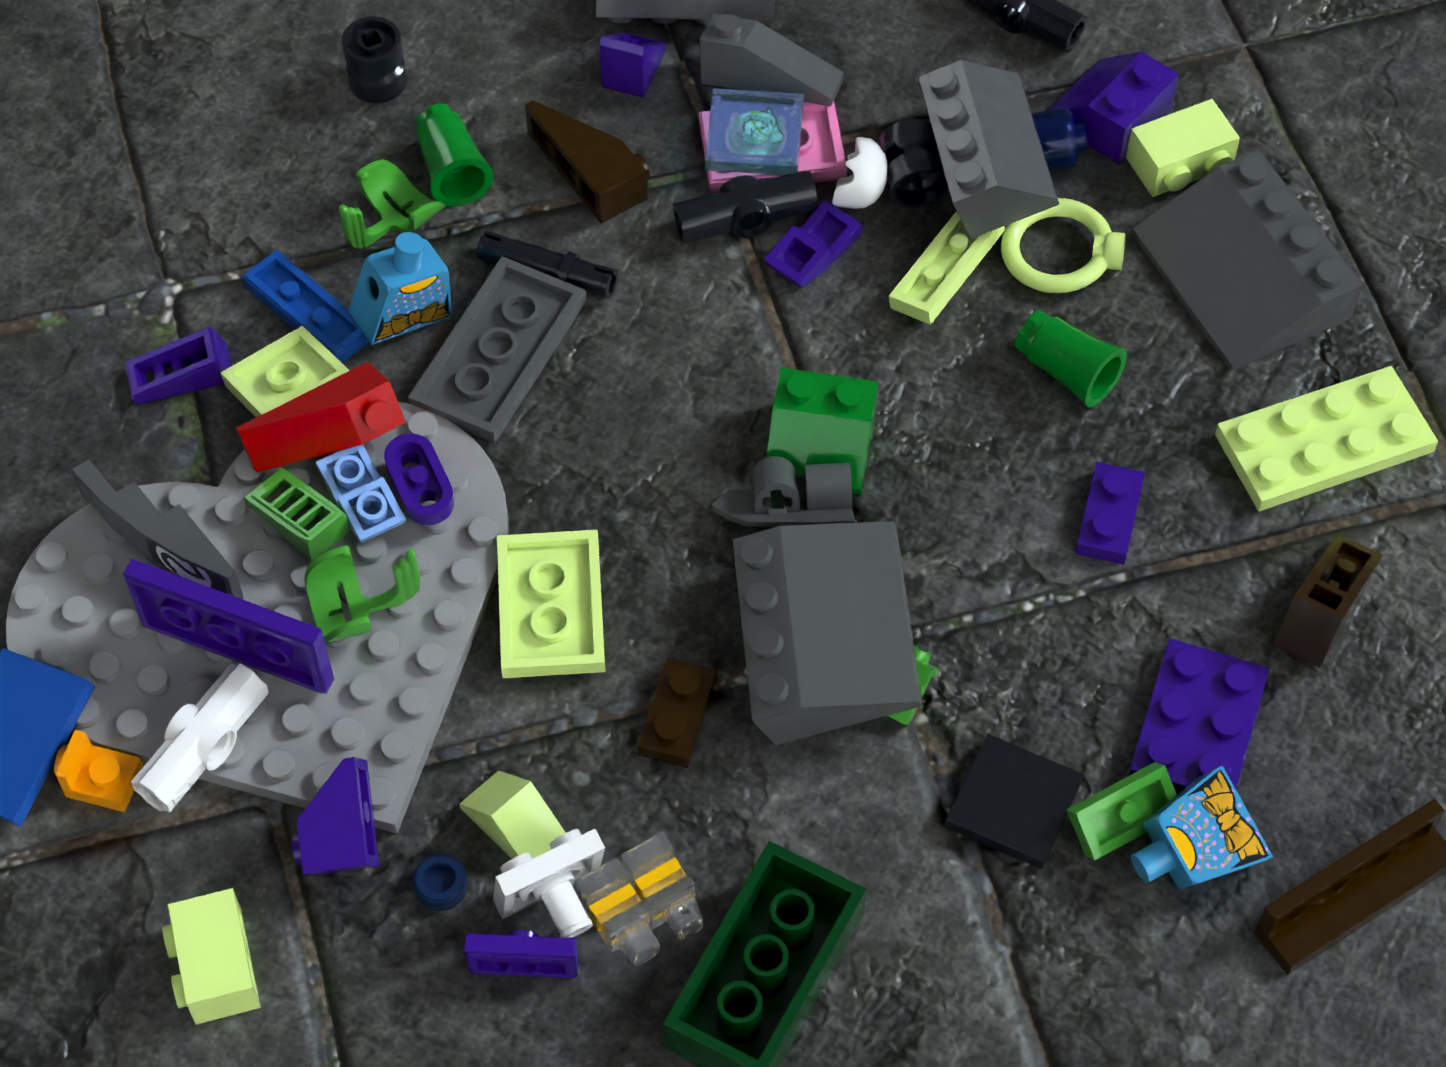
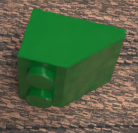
M781 367L772 410L766 458L777 456L789 460L795 467L796 475H804V465L850 463L852 494L861 495L876 414L878 381Z

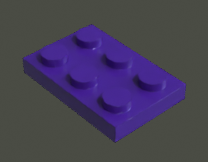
M1169 638L1128 776L1154 762L1163 764L1167 769L1175 792L1178 794L1199 776L1223 766L1236 789L1270 668Z

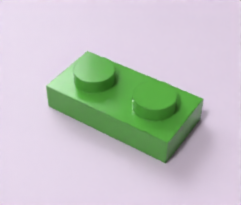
M1154 762L1066 809L1085 857L1097 860L1145 834L1146 830L1144 829L1143 822L1175 797L1176 792L1165 765Z

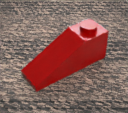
M366 362L237 427L236 431L250 463L257 473L363 445L406 423L390 381L369 362Z

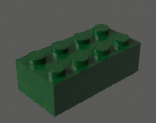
M769 841L663 1023L664 1048L701 1067H780L864 916L867 889Z

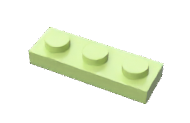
M956 211L890 293V309L931 325L1005 231V226L971 239Z

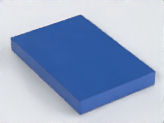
M5 648L0 652V819L21 827L54 766L58 751L65 745L95 686L87 679Z

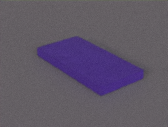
M131 559L124 570L123 575L143 627L321 694H327L334 681V675L321 628L135 559Z

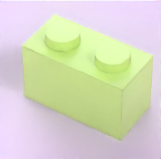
M1210 99L1131 128L1126 159L1151 196L1155 197L1168 191H1179L1189 183L1202 179L1217 167L1235 160L1240 137L1214 100Z
M233 888L168 904L171 924L162 926V931L169 958L178 957L181 974L171 976L178 1008L188 1007L195 1024L261 1008L242 912Z

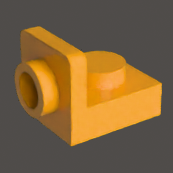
M75 730L69 744L63 745L57 753L54 773L67 798L125 813L134 792L131 781L144 767V764L140 757L94 746L91 744L86 732Z

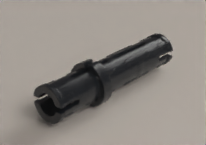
M489 230L484 231V236L480 237L478 243L477 258L482 261L497 264L503 256L607 299L611 297V293H614L617 286V269L581 259L579 254L571 251L566 254L554 252L540 246L493 233Z

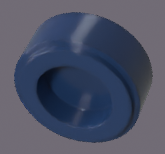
M435 854L422 860L413 874V886L417 899L423 906L435 911L449 910L461 903L468 890V880L463 864L457 858L447 854Z

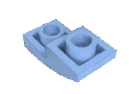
M363 445L338 451L316 461V469L336 506L346 514L348 525L360 544L406 523V518L384 477L380 478Z

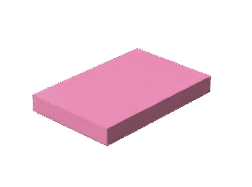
M834 101L831 106L809 102L773 104L801 106L796 173L805 170L810 172L814 183L837 181L841 177H847V166L845 164L846 161ZM714 110L699 112V127L710 193L719 192L724 183L737 176H753L758 182L789 175L708 169Z

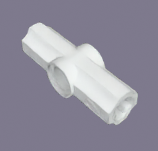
M231 663L196 705L186 704L173 716L165 732V742L131 781L134 791L152 807L161 812L167 811L170 813L206 769L209 771L215 770L226 761L235 745L237 731L269 694L267 684L261 681L255 672L240 663L238 665Z

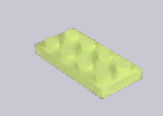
M1392 366L1218 423L1215 431L1216 438L1258 512L1430 454L1435 451L1438 444L1437 438Z

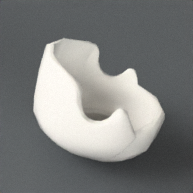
M858 137L856 138L855 152L848 154V161L845 163L852 170L853 175L841 177L836 184L832 204L836 207L847 209L866 208L877 201L883 193L887 182L888 164L881 147L872 139Z

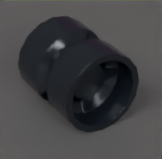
M365 17L351 23L344 30L341 39L351 91L357 98L370 103L388 102L398 97L405 89L407 83L399 29L393 22L382 17Z
M919 119L903 120L883 131L879 137L878 145L886 156L888 164L887 184L894 203L902 207L917 208L935 203L942 198L949 187L931 123Z

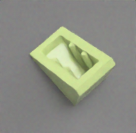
M499 770L459 804L460 809L512 859L525 853H530L533 859L552 849L549 844L557 837L566 833L531 781Z

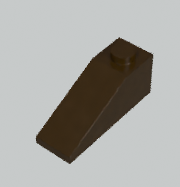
M532 100L525 104L529 136L601 224L648 199L647 179L650 177L649 168L643 157L639 153L633 154L621 139Z
M1337 533L1294 596L1273 645L1286 651L1296 661L1310 663L1320 668L1335 645L1383 555Z

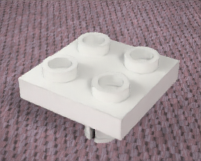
M579 829L571 830L557 837L549 844L552 850L533 859L530 853H525L503 864L500 867L502 874L495 877L493 902L502 920L543 900L560 933V938H574L590 929L593 923L588 918L572 885L599 873L605 846L596 829L581 835Z

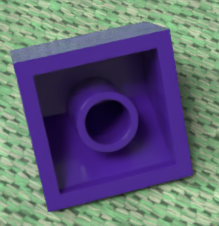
M1142 51L1099 59L1046 112L1045 119L1120 164L1127 154L1131 128L1164 117L1172 109L1179 74Z

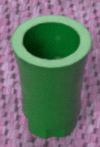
M447 104L430 105L425 112L417 115L414 123L417 142L429 174L432 196L436 201H440L445 206L458 207L475 202L490 189L494 178L493 170L478 151L464 121L458 116L457 112L450 110Z
M1040 310L1033 312L1027 318L1015 339V348L1024 353L1030 363L1042 369L1068 388L1089 408L1098 405L1112 391L1124 370L1127 360V352L1124 348L1095 338L1075 328L1061 318L1048 316Z

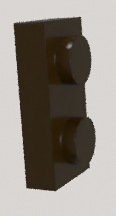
M667 657L637 745L639 756L688 768L717 681L716 669Z

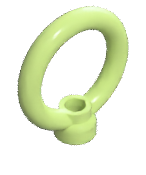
M1058 198L1060 205L1006 225L1002 235L1001 253L1009 272L1022 284L1041 292H1073L1092 284L1106 269L1119 271L1122 269L1126 234L1112 232L1107 221L1099 212L1076 200ZM1049 217H1067L1077 220L1085 225L1094 237L1092 258L1085 266L1068 274L1053 275L1040 272L1032 268L1023 259L1020 252V240L1026 229L1033 223Z

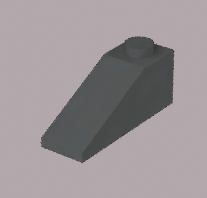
M713 13L699 39L701 84L831 106L844 80L843 71L757 20L739 18L732 14L722 15Z

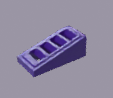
M210 326L125 362L131 397L137 405L222 385L224 381L220 372L231 367L232 363L226 342ZM192 362V365L186 367V363ZM172 366L173 373L167 375L166 367ZM153 370L155 380L148 383L146 372Z

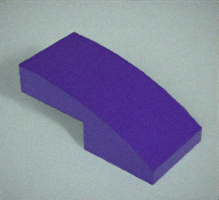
M825 199L800 229L794 225L765 257L764 262L796 286L803 288L828 269L863 232L862 225Z

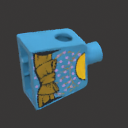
M401 233L395 240V247L371 254L364 260L349 306V313L371 345L451 318L450 279L447 266L428 240L423 239L416 233Z
M1220 766L1199 776L1143 822L1144 829L1152 844L1132 854L1131 861L1137 874L1145 883H1150L1169 872L1175 885L1179 889H1183L1261 863L1272 858L1273 855L1223 766Z

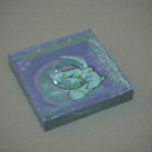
M713 88L705 170L773 175L797 173L804 94Z

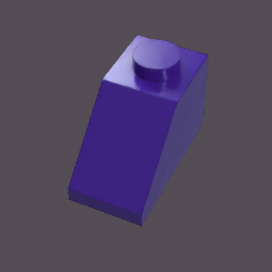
M356 757L343 758L297 819L298 833L293 834L292 851L296 864L298 866L302 865L303 874L319 876L379 867L367 760Z

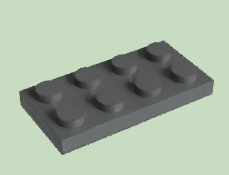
M502 256L408 396L409 404L442 416L465 432L495 444L586 303V290Z

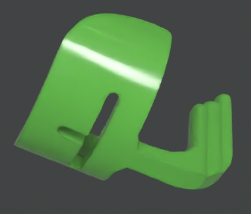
M377 160L361 168L356 176L365 198L382 220L372 227L365 229L363 214L359 208H348L346 205H340L338 210L345 240L353 247L362 249L375 243L390 230H396L401 233L414 232L446 206L442 202L433 201L421 193L393 163L387 160ZM384 196H387L401 211L405 210L409 219L393 208Z
M341 546L327 551L309 563L305 571L304 582L316 627L322 629L325 644L372 632L369 621L370 613L398 606L414 597L415 593L420 590V572L416 552L413 548L408 549L406 556L400 558L398 563L393 564L395 585L385 593L370 598H365L361 594L349 546ZM339 586L344 589L352 621L347 623L344 613L330 616L343 612L337 590Z

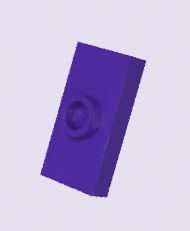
M514 930L509 932L508 935L466 933L464 952L468 970L471 974L555 978L578 977L579 955L576 938L540 937L538 933L529 930Z

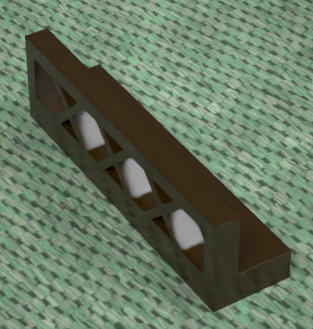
M1435 798L1264 907L1254 934L1287 975L1446 873V841L1436 830L1445 810Z

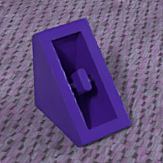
M629 33L601 36L599 47L602 87L645 98L664 56L667 43Z

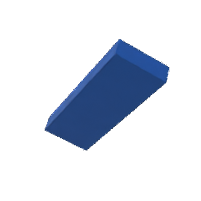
M275 250L241 276L243 286L292 329L296 330L301 326L306 328L342 364L369 343V340L350 315L349 310L280 251Z

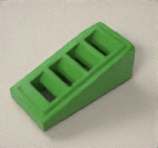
M282 467L244 497L245 503L309 561L325 553L350 532L347 516L343 511ZM284 486L286 488L284 492L270 503L265 501L280 487ZM293 496L297 498V500L288 508H286L283 512L278 510ZM304 507L309 509L297 520L293 521L291 519ZM316 517L321 519L310 529H304Z

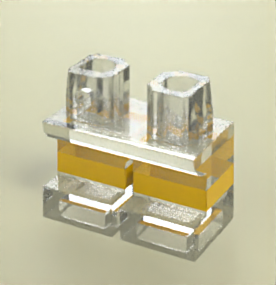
M664 831L621 854L622 864L616 857L575 880L576 894L588 918L591 919L594 928L612 953L620 949L635 966L650 960L660 951V943L652 933V929L667 922L678 940L686 939L700 931L703 927V917L695 900V882L689 875L685 874L674 856V848Z

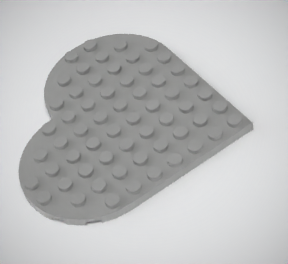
M403 402L398 403L406 423L363 444L380 478L384 477L406 518V523L361 544L350 529L347 535L327 551L341 546H349L361 594L365 598H370L385 593L395 585L393 564L398 563L400 558L406 556V551L413 548L416 552L420 572V590L415 593L413 598L403 604L370 613L369 621L372 632L326 644L334 675V681L327 694H321L244 665L254 671L259 679L267 684L269 694L237 731L235 745L226 761L215 770L209 771L206 769L198 778L306 809L343 758H360L368 762L375 828L398 834L498 579L497 536L509 535V518L505 492L500 477L485 451L469 434L448 419L418 406ZM409 433L419 434L431 442L450 481L454 496L453 511L444 521L435 525H421L412 521L407 516L387 473L384 459L387 445L397 436ZM244 449L226 471L218 487L188 482H161L138 486L161 515L180 504L237 573L244 596L243 600L316 626L304 582L305 571L311 561L245 503L244 497L282 467L335 504L316 469V461L336 452L256 473ZM410 462L407 463L404 467L412 468L413 466L418 465V463ZM284 486L280 487L265 501L270 503L284 492L286 488ZM293 496L278 510L283 512L286 508L293 504L297 500V498ZM426 501L422 506H431L437 502ZM88 504L55 527L36 547L19 573L7 610V648L15 653L87 679L95 686L68 738L71 739L75 730L86 732L92 745L140 757L143 764H146L165 742V732L173 716L186 704L196 705L231 663L238 665L239 662L142 626L123 575L124 570L130 560L135 559L164 571L172 572L148 558L113 530L95 509ZM304 507L291 519L293 521L297 520L309 509ZM316 517L304 529H310L321 519ZM339 586L337 590L343 612L330 616L344 613L347 623L352 621L344 589Z

